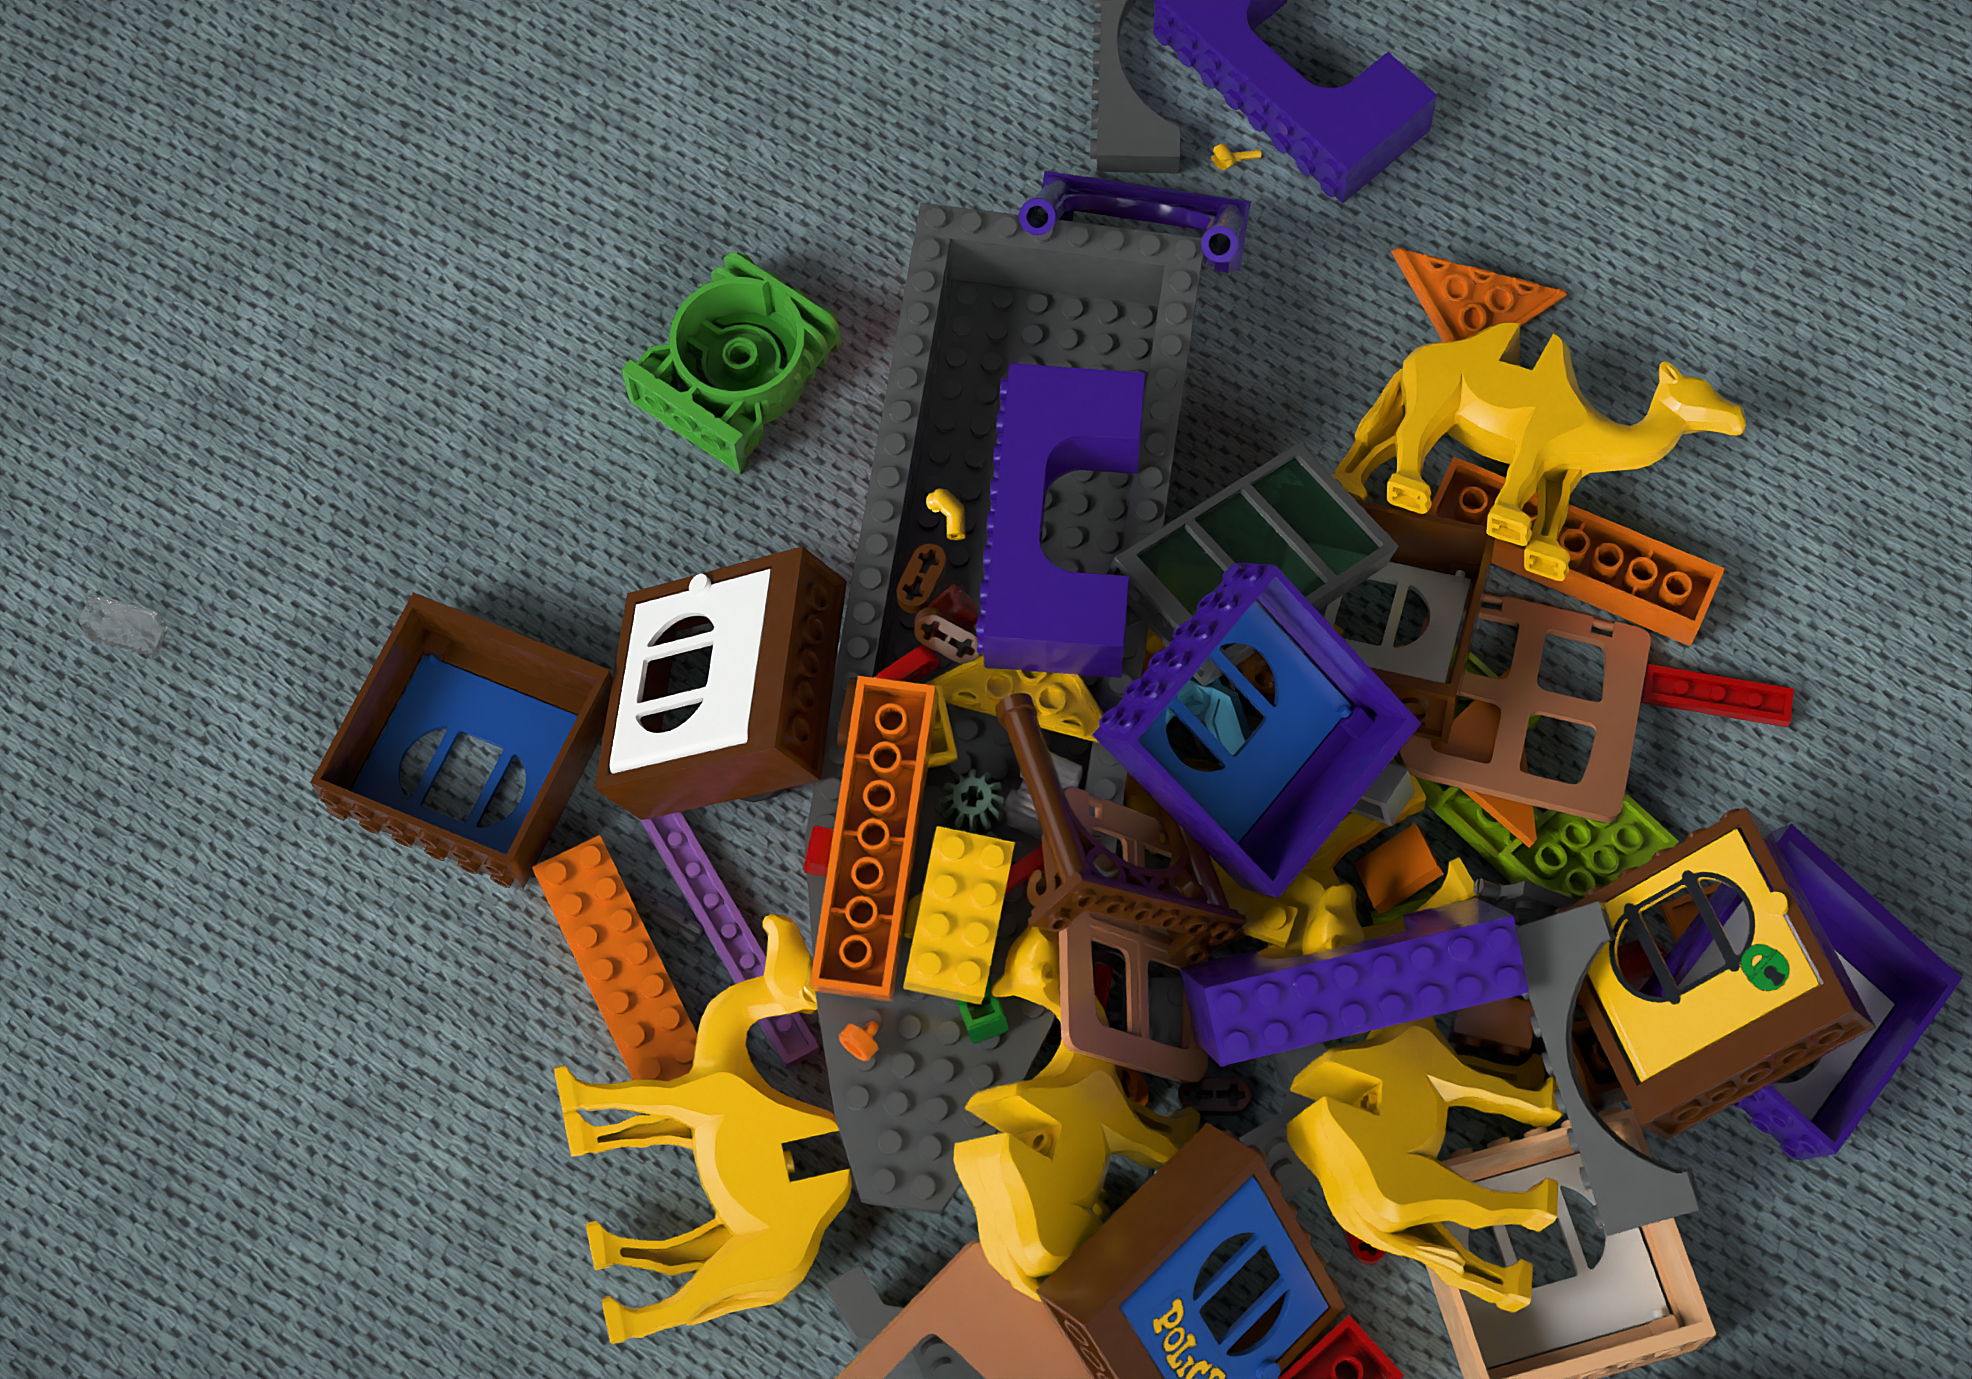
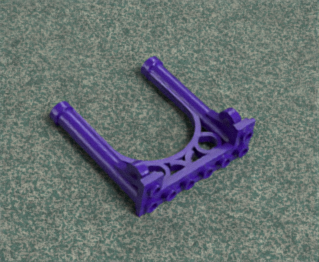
M1045 170L1042 190L1023 204L1019 212V221L1023 229L1032 235L1047 233L1058 220L1073 222L1074 211L1205 230L1201 240V248L1207 257L1206 266L1215 267L1214 271L1229 273V269L1238 271L1241 269L1251 201Z

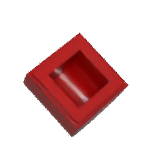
M817 825L812 827L803 867L804 873L827 876L834 830Z

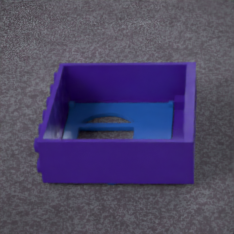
M1237 563L1224 572L1222 575L1223 581L1214 592L1207 594L1200 600L1197 605L1198 610L1192 618L1182 623L1174 631V639L1169 645L1150 659L1148 663L1149 668L1142 677L1134 680L1127 686L1124 691L1125 697L1115 708L1108 710L1099 721L1100 726L1092 735L1242 889L1279 898L1421 723L1276 565ZM1263 609L1274 619V621L1263 611ZM1276 623L1287 633V635L1276 625ZM1290 638L1300 647V649L1290 640ZM1229 643H1242L1252 647L1264 657L1270 666L1275 682L1273 706L1220 651V646ZM1303 652L1313 661V663L1303 654ZM1208 658L1264 717L1263 721L1234 755L1212 735L1177 697L1178 693ZM1316 666L1326 675V677L1316 668ZM1329 680L1339 689V691L1329 682ZM1342 694L1351 702V704L1342 696ZM1168 708L1221 762L1222 767L1220 769L1198 771L1188 767L1179 760L1173 752L1166 734L1165 724Z

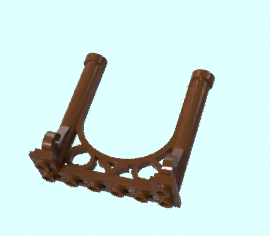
M1015 693L1006 696L998 702L995 708L1000 725L1007 730L1044 833L1041 838L1045 871L1036 870L1030 877L1027 886L1028 899L1032 905L1036 906L1031 911L1032 916L1028 919L1030 926L1059 933L1069 927L1071 922L1086 910L1165 929L1168 935L1174 939L1170 944L1171 949L1167 952L1169 958L1197 964L1206 960L1209 953L1224 941L1231 939L1235 932L1248 922L1245 915L1239 914L1238 910L1230 909L1209 854L1154 798L1153 800L1171 846L1172 856L1168 868L1155 870L1136 866L1113 854L1100 844L1084 828L1068 803L1037 720V710L1032 697L1026 693ZM1095 864L1099 866L1107 874L1108 877L1102 875L1096 868ZM1176 886L1181 889L1182 894L1179 892V890L1176 888Z

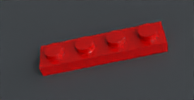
M1647 664L1640 703L1788 727L1791 721L1794 688Z

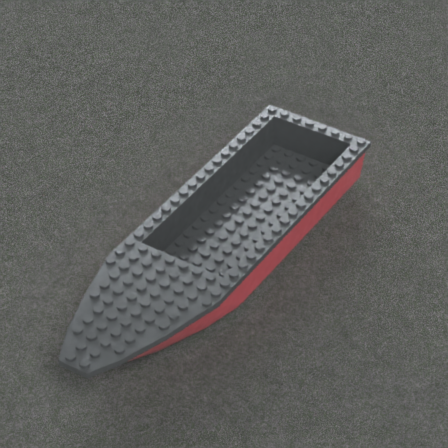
M920 202L835 669L821 781L815 782L805 834V857L812 827L817 825L834 830L847 749L837 746V738L850 677L858 678V676L874 678L882 670L915 648L923 645L915 636L914 619L918 613L912 614L901 609L896 592L898 583L918 547L923 544H936L943 549L946 555V572L928 607L941 609L977 630L978 615H981V580H984L985 568H983L984 548L988 541L987 517L988 511H991L990 487L995 468L993 466L994 446L998 438L997 415L998 410L1001 408L1000 385L1001 377L1009 376L1010 363L1145 373L1138 474L1079 470L1069 472L1058 478L1049 488L1045 501L1041 545L1045 557L1058 568L1069 572L1106 574L1115 556L1164 526L1204 254L1201 248L1202 238L1058 220L1052 229L1045 234L1032 235L1023 229L1019 221V215ZM938 488L949 490L964 505V539L951 540L947 538V517L941 511L933 512L927 507L926 498L929 493L935 492ZM1160 549L1142 560L1155 576L1157 574ZM931 556L928 561L922 560L923 574L925 575L931 565L938 566L936 564V557ZM917 583L913 592L906 591L909 601H913L915 597H921V583ZM1128 604L1122 678L1080 675L1104 714L1108 710L1115 708L1125 697L1124 691L1127 686L1142 676L1149 627ZM933 621L930 625L924 623L925 632L929 633L931 629L939 631L937 621ZM966 638L964 642L956 640L959 650H962L965 646L971 648L970 639ZM931 649L939 659V664L929 675L917 683L924 684L962 665V663L955 662ZM946 703L958 760L955 763L928 768L923 798L925 808L921 812L908 902L923 891L936 827L954 829L955 821L945 822L943 819V813L946 809L940 807V798L946 796L943 792L945 783L955 784L954 775L957 772L964 779L969 778V771L972 768L976 770L978 779L988 772L991 774L990 784L1000 783L1002 785L1000 796L1006 798V806L999 809L1002 813V820L1000 822L990 820L991 832L998 839L1015 842L1010 867L1042 844L1041 836L1044 833L1007 730L1000 725L997 716ZM1041 728L1063 788L1076 787L1089 792V795L1099 799L1104 798L1123 806L1128 771L1101 743ZM970 798L968 806L976 807L977 798ZM1089 805V815L1095 817V807ZM965 826L962 831L969 833V827ZM981 826L977 827L976 834L985 836L988 833ZM1093 829L1092 836L1105 848L1116 854L1118 838ZM1095 864L1098 871L1105 877H1108L1107 874L1099 866ZM807 874L814 961L827 876ZM1028 879L1004 896L989 970L993 985L1004 974L1008 951L1014 941L1028 927V919L1032 916L1031 911L1036 907L1028 899ZM903 931L893 1002L816 992V1000L835 1119L861 1202L941 1215L962 1186L954 1163L955 1143L997 1135L999 1131L966 1110L965 1106L971 1097L979 1091L1002 1084L1025 1081L1051 1031L1056 1015L1050 1009L1015 995L998 997L1009 1030L984 1041L972 1043L955 999L903 989L913 939L905 937ZM989 1000L987 1002L981 1003V1005L978 1004L968 1009L969 1011H971L982 1006L991 1004V1002ZM876 1021L879 1024V1028L872 1039L876 1042L879 1049L869 1061H862L847 1051L841 1044L839 1035L848 1024L862 1028L866 1023Z

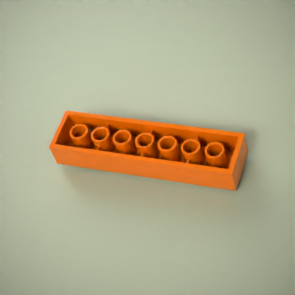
M1453 456L1426 515L1444 517L1450 520L1487 527L1488 514L1491 507L1495 505V499L1503 488L1506 478ZM1537 490L1524 504L1522 509L1531 519V531L1538 516ZM1569 504L1567 518L1557 540L1559 545L1570 555V562L1568 564L1570 571L1563 581H1556L1527 571L1524 568V550L1526 546H1520L1498 538L1495 540L1491 562L1688 646H1691L1725 570L1723 567Z
M858 676L810 986L815 992L893 1002L939 698L935 685Z
M598 835L533 866L534 874L632 1079L669 1081L688 1074L693 1066L697 1033L601 836Z

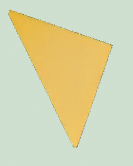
M982 654L975 661L964 663L924 683L927 685L940 684L943 689L945 703L997 716L995 711L996 705L1006 696L1015 693L1029 694L1037 710L1036 717L1040 728L1100 743L1092 734L1100 726L1099 721L1104 713L1078 674L984 668V654Z

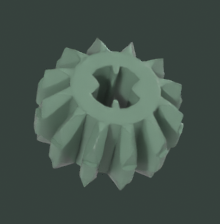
M973 768L969 771V778L964 779L957 772L954 775L955 784L945 783L943 786V792L946 796L940 798V807L946 809L943 813L944 821H955L954 830L962 831L965 826H968L969 833L973 834L977 833L978 826H981L986 832L991 831L990 820L1000 822L1002 820V813L999 809L1006 806V798L1000 796L1002 785L1000 783L990 784L991 774L988 772L983 774L980 779L977 778L976 770ZM970 798H977L976 807L968 806Z

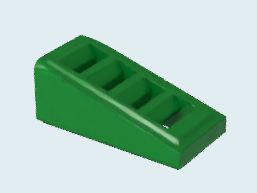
M988 975L982 1003L990 1000L991 1004L969 1011L968 1008L978 1004L956 1000L972 1043L984 1041L1009 1030L999 998L994 997L991 993L993 983L990 975Z

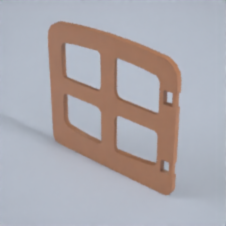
M1468 588L1462 616L1466 615L1472 588ZM1485 593L1483 602L1501 606V611L1481 607L1479 618L1518 627L1509 676L1505 679H1494L1465 672L1459 695L1495 704L1501 710L1492 760L1489 763H1480L1442 754L1432 749L1431 740L1411 735L1397 753L1401 765L1411 775L1421 779L1600 822L1610 823L1617 820L1624 801L1651 636L1645 629L1616 621L1615 623L1594 619L1590 615L1508 596L1500 597ZM1429 611L1427 612V615L1425 617L1419 638L1423 635V633L1426 631L1429 625ZM1591 627L1610 631L1612 636L1608 637L1591 633ZM1546 634L1596 645L1603 650L1604 677L1600 702H1592L1546 691L1538 686L1537 677ZM1448 668L1446 684L1449 683L1452 668ZM1544 715L1590 726L1595 730L1596 733L1590 757L1581 782L1568 784L1526 774L1521 771L1520 762L1528 722L1531 716Z
M1076 787L1063 788L1072 811L1091 835L1093 829L1121 840L1123 860L1145 868V848L1171 858L1170 842L1163 823L1159 822L1158 819L1107 799H1099L1089 795V792ZM1089 805L1095 807V817L1089 815ZM1160 832L1165 834V844L1160 842ZM1086 910L1077 916L1069 927L1059 932L1061 1037L1068 1050L1183 1084L1198 1082L1204 1077L1208 1065V1053L1195 1041L1184 985L1181 1049L1153 1041L1149 1034V960L1179 970L1180 967L1193 965L1169 958L1167 952L1171 949L1170 944L1174 939L1166 934L1152 930L1148 925ZM1091 940L1119 949L1124 954L1126 962L1127 1032L1103 1026L1098 1021L1093 984Z

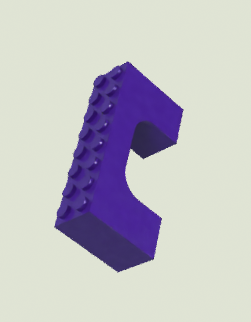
M1155 0L1153 32L1158 42L1163 46L1169 45L1177 53L1183 65L1186 67L1192 66L1200 73L1201 79L1206 86L1211 89L1216 88L1223 94L1226 103L1233 110L1239 109L1245 114L1250 125L1256 131H1263L1271 138L1274 147L1280 153L1290 155L1303 174L1307 176L1312 175L1320 183L1321 189L1327 196L1331 198L1335 196L1342 204L1431 129L1437 94L1389 52L1352 82L1341 87H1319L1303 78L1253 32L1255 28L1284 6L1287 0Z
M1010 363L1009 376L1001 377V408L998 410L997 415L998 438L994 446L993 466L995 468L990 487L991 511H988L987 517L988 541L984 548L983 568H985L980 589L981 615H978L976 634L978 638L977 653L984 654V668L1122 678L1129 576L1078 573L1060 569L1045 557L1041 545L1047 492L1058 478L1069 472L1079 470L1138 474L1145 373Z
M1473 898L1405 914L1403 919L1406 931L1318 953L1285 959H1267L1255 950L1180 967L1195 1041L1220 1066L1529 993L1514 916L1478 898Z

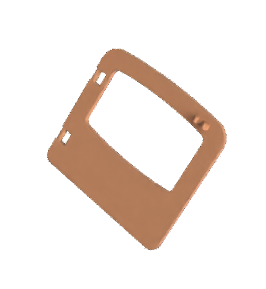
M980 1239L969 1242L835 1378L884 1379L922 1338L929 1334H935L960 1354L984 1379H1092L1043 1302L1035 1300L1015 1289L1011 1282L1005 1279L988 1262Z

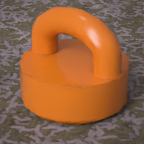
M870 1021L862 1028L848 1024L840 1033L839 1040L852 1055L862 1061H869L879 1049L876 1042L872 1039L878 1031L879 1024L876 1021Z

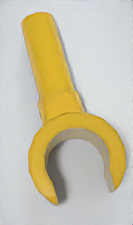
M1222 143L1213 148L1215 155L1211 156L1216 167L1219 170H1225L1233 166L1235 162L1261 158V151L1252 150L1232 153L1228 146Z

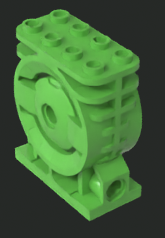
M728 252L724 257L725 267H716L711 272L712 282L708 284L703 283L678 308L671 323L669 344L649 347L636 363L630 359L621 371L629 401L741 475L749 465V455L765 437L763 424L782 416L797 402L804 391L807 381L811 382L816 377V367H825L829 362L828 353L830 351L837 352L842 345L840 327L837 323L838 317L831 309L826 306L820 308L811 302L802 290L798 288L791 289L783 284L779 276L770 270L763 271L754 265L752 259L745 253ZM771 335L782 344L786 352L787 366L784 370L781 369L782 362L779 347ZM688 350L702 358L703 373L708 385L699 380L697 359L687 355ZM741 358L748 359V361L743 364L734 363L736 360ZM679 386L681 392L677 391L675 388Z

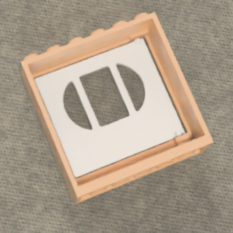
M1616 1106L1598 1113L1620 1138L1639 1152L1652 1158L1639 1121L1632 1108L1621 1111L1620 1107ZM1569 1120L1561 1123L1562 1128L1548 1132L1546 1127L1536 1128L1526 1132L1523 1139L1511 1142L1509 1137L1500 1138L1488 1143V1149L1473 1152L1472 1148H1464L1450 1154L1451 1159L1441 1161L1465 1179L1490 1190L1506 1192L1527 1191L1533 1184H1537L1547 1177L1558 1181L1557 1221L1576 1272L1575 1277L1532 1288L1529 1305L1512 1313L1500 1309L1495 1303H1489L1466 1290L1443 1283L1426 1265L1464 1379H1601L1700 1350L1717 1335L1674 1217L1641 1226L1672 1315H1670L1639 1227L1606 1236L1605 1233V1243L1601 1258L1594 1269L1588 1268L1560 1186L1573 1189L1587 1198L1592 1205H1596L1592 1189L1586 1190L1581 1180L1579 1167L1584 1166L1580 1152L1572 1150L1567 1136V1129L1572 1128ZM1449 1220L1441 1221L1447 1230L1469 1251L1468 1235L1470 1228ZM1492 1225L1491 1228L1505 1267L1511 1266L1517 1262L1505 1225Z

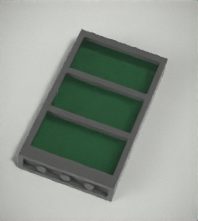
M1298 442L1115 556L1106 575L1129 576L1127 604L1156 636L1168 646L1174 639V631L1182 623L1192 618L1198 610L1197 605L1200 600L1207 594L1214 592L1223 581L1222 575L1234 564L1276 565L1313 607L1319 611L1384 568L1399 546L1367 513L1365 508L1342 487L1341 483L1322 466L1317 458L1301 442ZM1263 609V611L1274 621V619ZM1276 623V625H1277L1284 633H1286V632ZM1229 643L1220 646V651L1234 666H1237L1258 652L1242 643ZM1208 658L1193 676L1205 687L1222 676L1223 673Z

